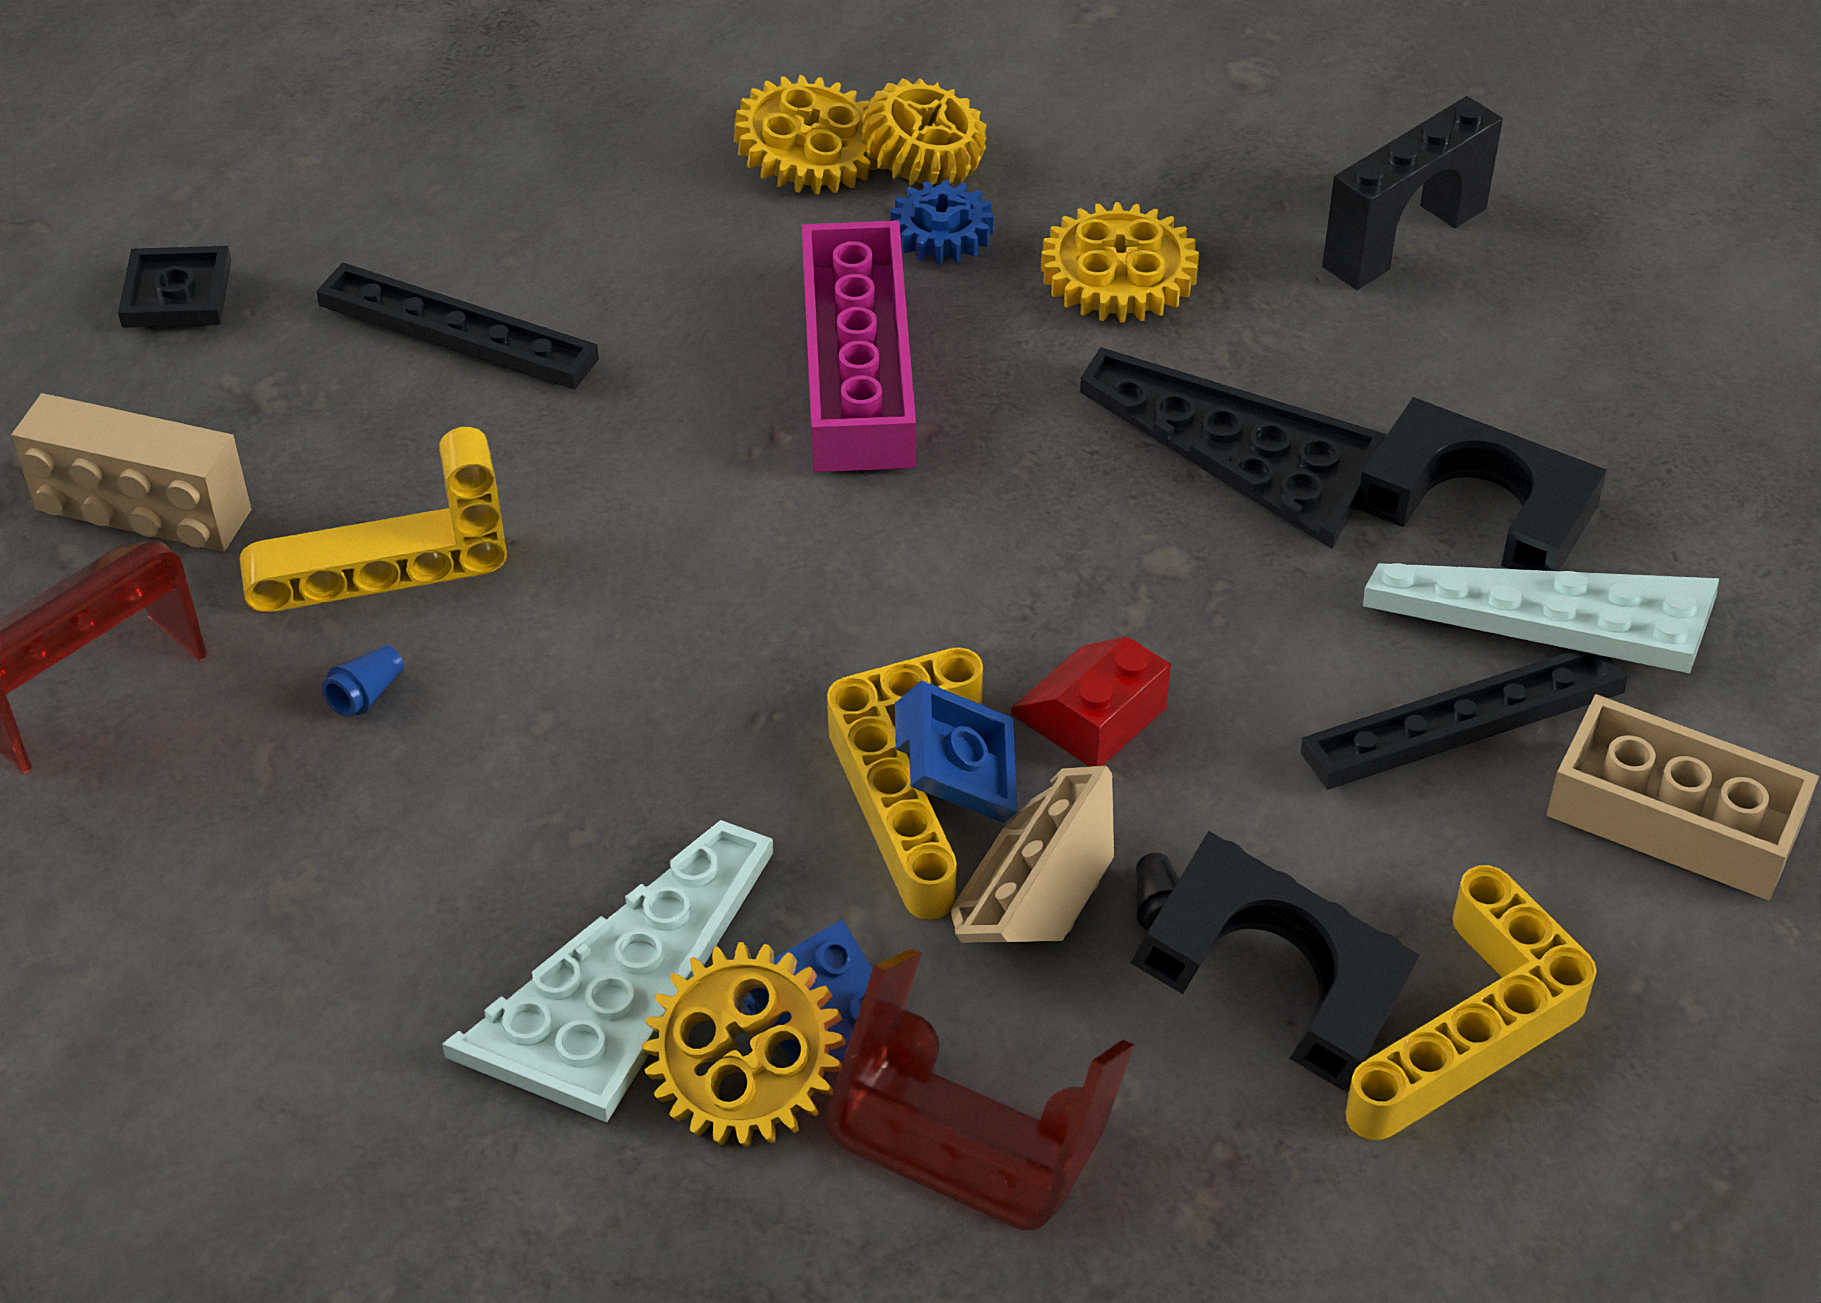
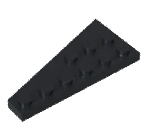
M1103 347L1098 349L1081 377L1080 393L1333 549L1357 502L1361 473L1386 437L1385 433Z

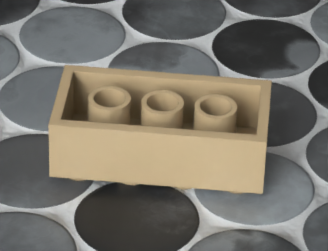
M44 393L40 394L11 434L34 508L50 515H60L91 522L98 526H109L139 533L147 537L171 540L195 548L201 547L225 552L252 510L233 434Z
M1595 694L1557 771L1546 816L1770 901L1805 818L1819 776Z

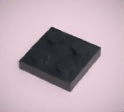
M200 246L131 249L118 310L122 328L221 325L232 261L229 247Z

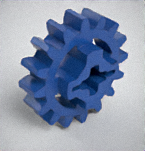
M943 180L941 185H936L935 187L929 181L923 182V190L918 191L912 187L907 188V198L896 197L895 208L890 210V221H899L902 252L905 254L914 250L917 251L918 261L924 260L928 255L934 258L936 264H941L943 259L948 257L959 263L961 262L962 253L975 257L978 255V246L988 247L990 235L994 232V214L992 213L991 201H982V192L980 190L967 193L966 183H961L956 188H952L948 180Z

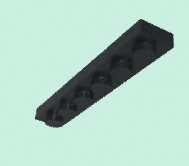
M344 262L339 265L316 291L320 307L573 390L578 387L599 360L598 345Z
M1573 650L1302 737L1301 755L1325 788L1329 790L1589 705L1595 694L1605 698L1623 694L1625 692L1627 676L1610 657Z

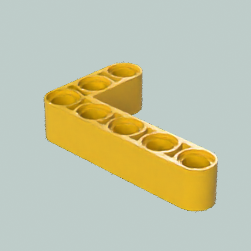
M459 427L446 433L440 441L439 452L449 508L262 540L245 547L240 554V569L244 599L247 605L256 611L275 612L483 575L496 571L506 561L507 550L496 478L485 434L476 428Z
M959 647L843 677L835 681L829 687L827 693L828 732L833 747L905 907L914 916L925 920L940 919L951 912L950 909L956 901L957 863L952 848L926 793L910 787V759L906 753L896 750L895 702L919 682L924 681L975 703L982 704V660L975 652Z
M1478 865L1470 868L1463 874L1453 913V925L1459 935L1502 978L1365 1060L1355 1069L1351 1080L1345 1115L1350 1129L1358 1136L1368 1140H1383L1395 1135L1574 1024L1584 1015L1597 972L1594 960L1539 904L1500 868L1490 865ZM1370 1098H1377L1383 1101H1375Z

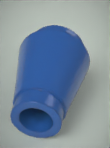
M382 645L378 649L331 668L327 674V679L322 683V693L326 702L336 713L344 717H350L353 714H364L396 676L403 671L404 664L402 658L391 646Z

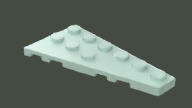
M1378 563L1365 586L1363 606L1690 674L1716 599L1719 578Z
M722 820L717 822L671 859V868L649 886L645 887L643 884H640L625 896L626 904L607 920L602 916L534 969L532 971L533 979L507 1000L501 996L484 1010L485 1018L465 1034L458 1031L442 1044L445 1058L608 1122L649 1055L642 1049V1043L659 1038V1033L645 1023L646 1017H663L666 1011L654 998L656 993L674 997L678 990L673 985L669 976L675 973L686 980L693 977L694 974L689 960L693 956L705 965L713 952V947H716L773 855V839Z

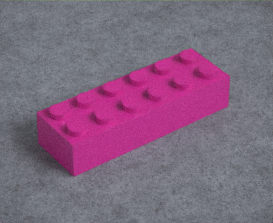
M899 221L802 224L813 472L916 468V417Z

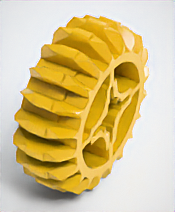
M902 78L898 85L887 83L883 90L876 91L874 97L871 98L862 119V143L868 148L867 156L878 160V169L891 170L893 179L903 177L909 181L910 187L915 182L923 184L926 181H929L932 185L935 183L941 185L943 180H948L949 184H961L964 178L972 176L973 171L979 165L980 159H982L986 148V124L980 121L981 111L969 108L970 99H959L955 96V89L946 91L939 87L938 81L932 86L925 84L921 78L915 84Z

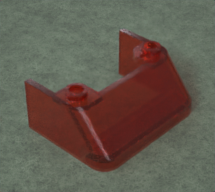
M148 541L117 547L0 618V753L22 774L32 769L6 696L9 692L146 608L148 617L195 659L200 661L208 656L182 561L163 542Z
M910 948L874 965L827 1109L826 1125L830 1136L841 1148L1014 1228L1035 1230L1042 1227L1060 1210L1103 1135L1134 1044L1121 1040L1093 1059L1083 1088L1075 1086L1066 1087L1055 1093L1047 1101L1041 1119L1037 1120L932 1073L939 1053L937 1033L926 1019L904 1009L922 952Z

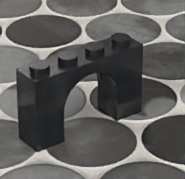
M1466 96L1336 174L1333 180L1322 267L1355 290H1359L1389 271L1398 222L1407 203L1422 184L1420 206L1453 228L1459 227L1487 209L1503 118L1484 107L1481 103Z
M1413 397L1363 469L1356 509L1404 527L1426 493L1435 485L1446 480L1464 477L1488 480L1510 491L1522 505V509L1508 530L1501 566L1518 570L1559 571L1599 505L1607 469Z
M1208 831L1130 963L1179 993L1184 994L1211 946L1224 935L1243 929H1257L1274 933L1296 946L1308 959L1316 974L1319 987L1316 1010L1290 1059L1344 1090L1352 1079L1355 1069L1365 1061L1420 955L1402 945L1394 936L1382 933L1351 915L1343 906L1329 902L1300 885L1287 873L1277 871L1249 855L1236 843L1224 840Z

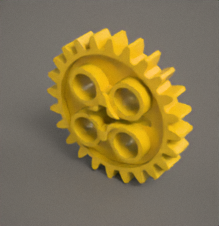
M799 75L798 82L792 84L789 79L782 76L780 86L778 87L768 80L764 81L763 91L752 88L750 99L742 98L740 110L736 111L734 142L739 143L738 155L748 156V168L762 166L760 175L762 179L775 175L778 177V187H782L790 181L794 183L795 192L800 193L804 185H810L815 194L820 193L821 185H827L832 192L838 193L840 182L850 188H854L856 177L866 181L869 171L876 170L878 166V160L867 156L868 148L862 143V119L870 102L868 100L855 102L857 95L855 90L845 94L841 93V83L836 82L830 88L825 87L822 77H818L814 84H808L806 78L803 75Z
M1115 202L1112 211H1106L1102 205L1095 204V213L1089 214L1087 211L1079 208L1077 209V220L1063 216L1062 226H1052L1050 228V238H1044L1041 271L1044 272V284L1052 285L1051 295L1053 297L1064 295V306L1066 308L1078 303L1081 304L1080 315L1085 316L1094 309L1099 311L1100 321H1104L1110 313H1115L1120 323L1125 322L1129 313H1134L1140 321H1145V311L1151 310L1158 316H1162L1164 304L1177 308L1179 306V296H1190L1191 285H1196L1199 252L1195 251L1196 240L1195 238H1187V228L1185 226L1174 228V217L1170 216L1158 220V209L1155 208L1147 214L1140 213L1139 204H1134L1130 211H1123L1119 202Z
M738 942L735 957L732 960H728L720 948L716 946L713 947L712 952L713 965L705 968L693 956L689 959L694 974L693 977L686 980L675 973L669 976L673 985L678 990L674 997L656 993L654 998L666 1011L663 1017H646L645 1023L659 1033V1038L642 1043V1049L647 1054L658 1056L660 1060L644 1070L651 1079H666L654 1093L659 1101L667 1102L678 1098L669 1113L673 1119L680 1122L694 1113L690 1124V1131L696 1136L700 1137L713 1124V1140L719 1145H724L731 1131L736 1130L739 1143L743 1147H750L753 1132L757 1129L760 1130L765 1139L771 1144L776 1139L775 1124L781 1121L794 1133L799 1131L794 1113L800 1108L815 1117L819 1114L816 1105L811 1100L814 1092L824 1095L833 1094L834 1090L822 1077L824 1072H838L843 1069L841 1062L829 1055V1050L846 1045V1040L841 1034L828 1031V1028L842 1020V1016L838 1009L821 1010L833 995L827 986L809 991L817 977V974L810 966L794 976L797 960L793 954L788 952L775 965L774 952L767 944L762 946L756 959H751L748 947L744 942ZM756 988L768 990L769 1002L761 1013L756 1015L742 1014L741 1001L744 995ZM790 1013L792 1015L788 1023L770 1028L778 1021L782 1014ZM702 1021L714 1022L716 1035L713 1041L701 1049L690 1048L688 1036L691 1029ZM743 1032L751 1038L750 1045L753 1049L749 1055L744 1057L736 1050L738 1043L735 1039ZM785 1040L800 1042L801 1054L793 1065L786 1068L773 1066L771 1061L772 1052L780 1042ZM719 1060L709 1068L705 1075H697L696 1070L699 1066ZM732 1073L745 1074L747 1088L744 1094L732 1102L722 1101L719 1096V1086L722 1080Z

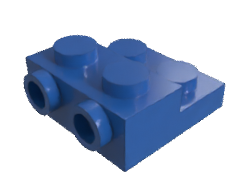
M924 681L919 682L895 702L896 750L910 755V787L1003 823L1018 812L1014 724L1012 717Z

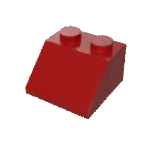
M1128 636L1083 645L1011 707V715L1087 766H1103L1167 708L1171 663Z

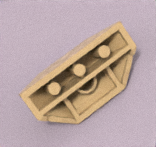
M1107 766L1061 769L1050 780L1053 786L1032 798L1003 827L950 909L955 926V934L961 943L1064 940L1114 858L1112 773Z

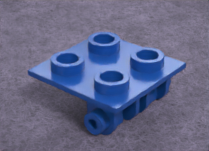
M843 919L774 958V964L777 965L788 952L793 954L797 960L794 976L810 966L817 974V977L809 991L827 986L833 996L821 1010L838 1009L842 1016L840 1022L828 1028L829 1032L841 1034L846 1040V1045L829 1050V1055L839 1061L905 1023ZM756 988L750 990L751 996L745 999V1005L750 1015L761 1013L769 1002L768 990ZM790 1013L782 1014L778 1021L770 1028L788 1023L792 1015ZM796 1040L780 1042L793 1065L801 1054L800 1042Z

